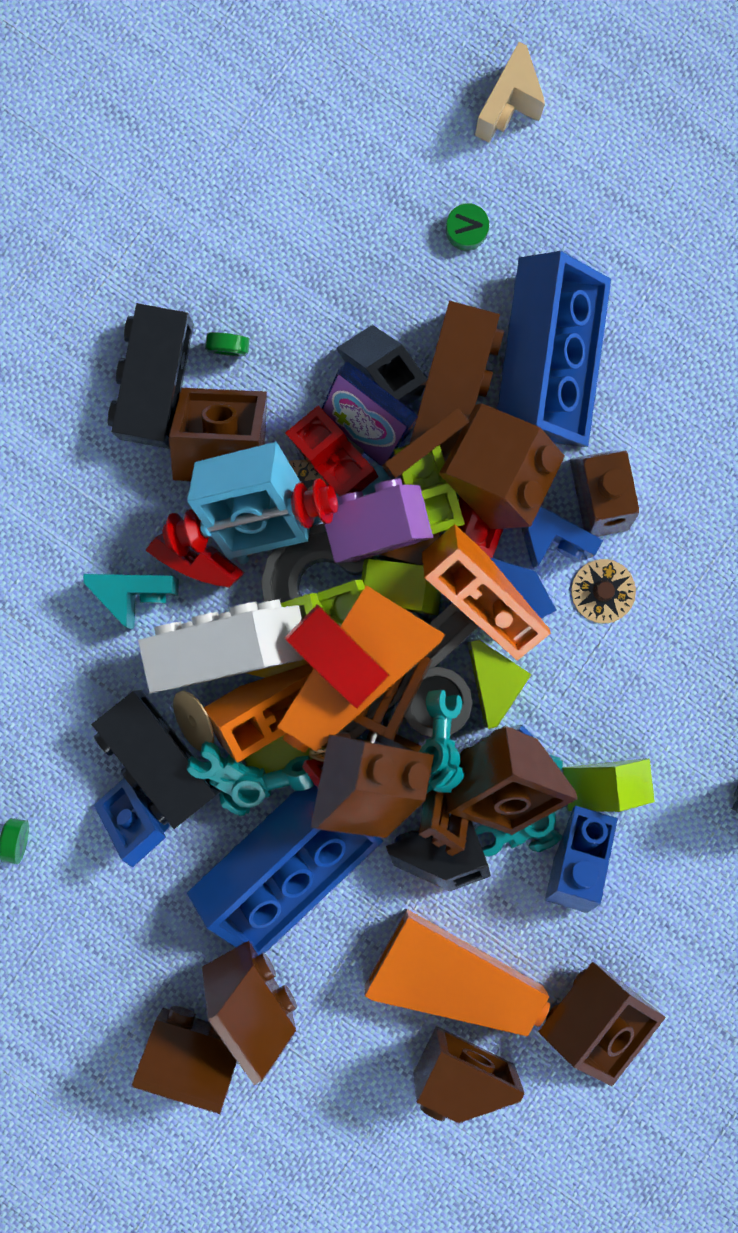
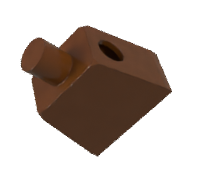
M612 450L571 458L570 465L583 529L597 537L628 531L639 515V504L627 451Z

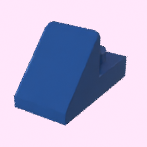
M542 506L531 527H521L533 568L539 566L552 541L559 544L556 549L560 553L576 561H580L581 557L586 559L594 557L603 542L597 536Z
M123 778L98 800L94 807L121 860L133 868L166 838L164 832L170 825L169 823L166 825L161 824L150 811L148 805L151 802L140 789L138 791L135 790Z

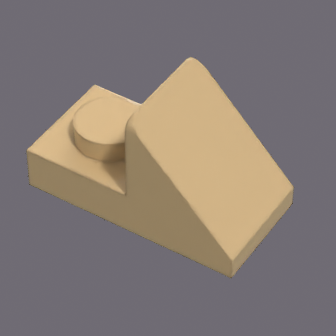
M518 42L478 117L475 136L490 143L497 129L502 132L505 131L514 110L537 121L541 118L545 100L527 45Z

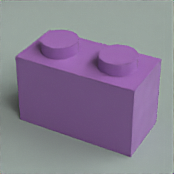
M397 478L374 485L376 492L363 496V492H354L338 497V511L333 513L332 522L325 524L334 562H357L433 538L420 485L402 484L401 479Z

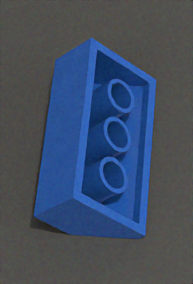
M562 251L519 257L497 410L541 427L553 443L578 447L589 446L611 278Z
M314 784L313 787L306 790H295L216 866L205 874L187 892V895L207 929L235 947L249 940L259 955L263 952L266 953L381 845L384 842L381 837L311 828L318 788Z

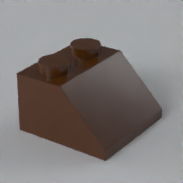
M181 388L169 435L173 480L191 482L194 464L197 461L265 445L267 391Z
M483 403L476 404L468 418L469 423L463 427L439 475L490 529L531 527L565 456L541 427Z
M507 726L494 730L490 736L460 752L459 767L463 769L464 778L452 789V792L446 793L448 813L511 835L577 800L575 789L539 740Z
M329 734L311 828L387 838L425 801L434 755Z
M248 940L202 966L208 1020L253 1085H256L265 1078L296 1032L292 1011L297 1009V1004L289 988L286 985L279 987L275 981L276 972L268 956L264 952L258 955Z
M592 961L587 969H584L576 976L573 987L561 1003L555 1005L548 1012L546 1022L538 1033L573 1068L613 1087L666 1017L612 973Z
M172 1006L170 1010L162 1008L155 1020L131 1087L221 1114L237 1060L210 1022L195 1018L196 1014L184 1007Z
M438 1026L435 1027L413 1072L416 1102L421 1105L420 1109L426 1115L438 1121H445L448 1118L459 1124L519 1103L525 1094L515 1064Z

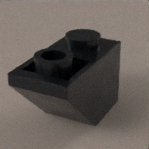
M374 325L369 326L337 347V352L370 398L389 414L394 415L421 397L428 381L404 346Z
M450 817L448 820L447 830H449ZM468 820L465 850L453 856L445 852V844L437 847L432 843V835L425 839L419 835L418 831L403 833L394 839L395 843L386 846L395 867L447 891H452L491 877L487 860L470 820Z

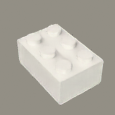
M280 600L259 604L251 602L230 607L229 612L220 614L213 612L192 617L190 622L182 624L181 622H174L154 627L156 636L138 640L149 693L205 683L304 660L284 638L302 620L299 605L281 607Z

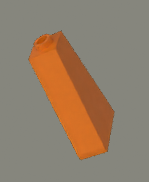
M366 585L341 624V627L389 674L388 678L356 709L313 669L277 726L286 732L283 740L301 752L306 753L308 748L317 752L328 742L329 734L336 735L433 650L442 641L445 634Z
M409 909L405 911L365 983V997L372 1001L523 1036H528L534 1025L540 1027L550 1009V1003L547 1002L549 995L543 985Z

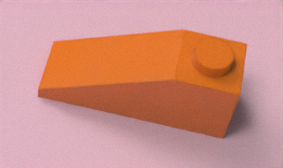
M455 524L422 552L424 578L517 661L551 634L549 627L490 557Z
M310 664L239 686L204 707L217 740L237 763L285 735L286 732L277 726L314 668Z

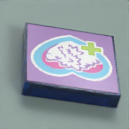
M347 361L337 371L322 406V410L344 432L346 437L361 447L364 453L380 466L395 456L393 449L402 446L418 418L414 412Z

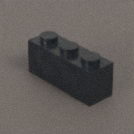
M136 303L134 316L127 317L124 329V340L129 342L126 358L119 359L116 370V383L120 384L118 400H112L108 411V426L112 427L111 432L118 439L170 449L169 435L183 385L194 327L188 312Z
M142 690L132 691L91 724L98 732L94 735L97 744L107 755H116L125 767L121 770L122 775L131 787L137 791L142 788L152 802L148 805L149 809L161 824L166 825L169 823L175 829L221 792V790L210 784L211 779H199L189 774L187 771L188 760L193 755Z

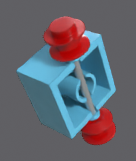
M277 442L195 462L187 499L192 509H188L185 512L184 520L177 513L169 514L166 524L163 526L162 534L166 546L179 557L186 556L190 546L197 553L203 552L206 549L209 537L212 536L225 556L231 559L307 542L309 530L314 524V517H320L323 523L330 524L333 519V513L338 511V500L331 485L327 486L321 478L315 479L313 489L308 490L300 482Z

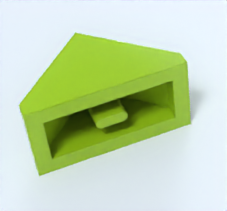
M364 559L361 577L364 586H369L407 611L438 615L441 592L424 578L423 565Z
M480 640L467 642L484 727L488 729L498 727L532 674Z
M649 758L562 767L564 776L575 789L577 800L566 805L567 811H572L576 805L596 812H621L655 802Z

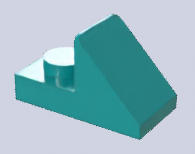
M84 574L83 583L125 628L134 629L136 595H140V603L165 604L167 596H178L179 579L174 576Z

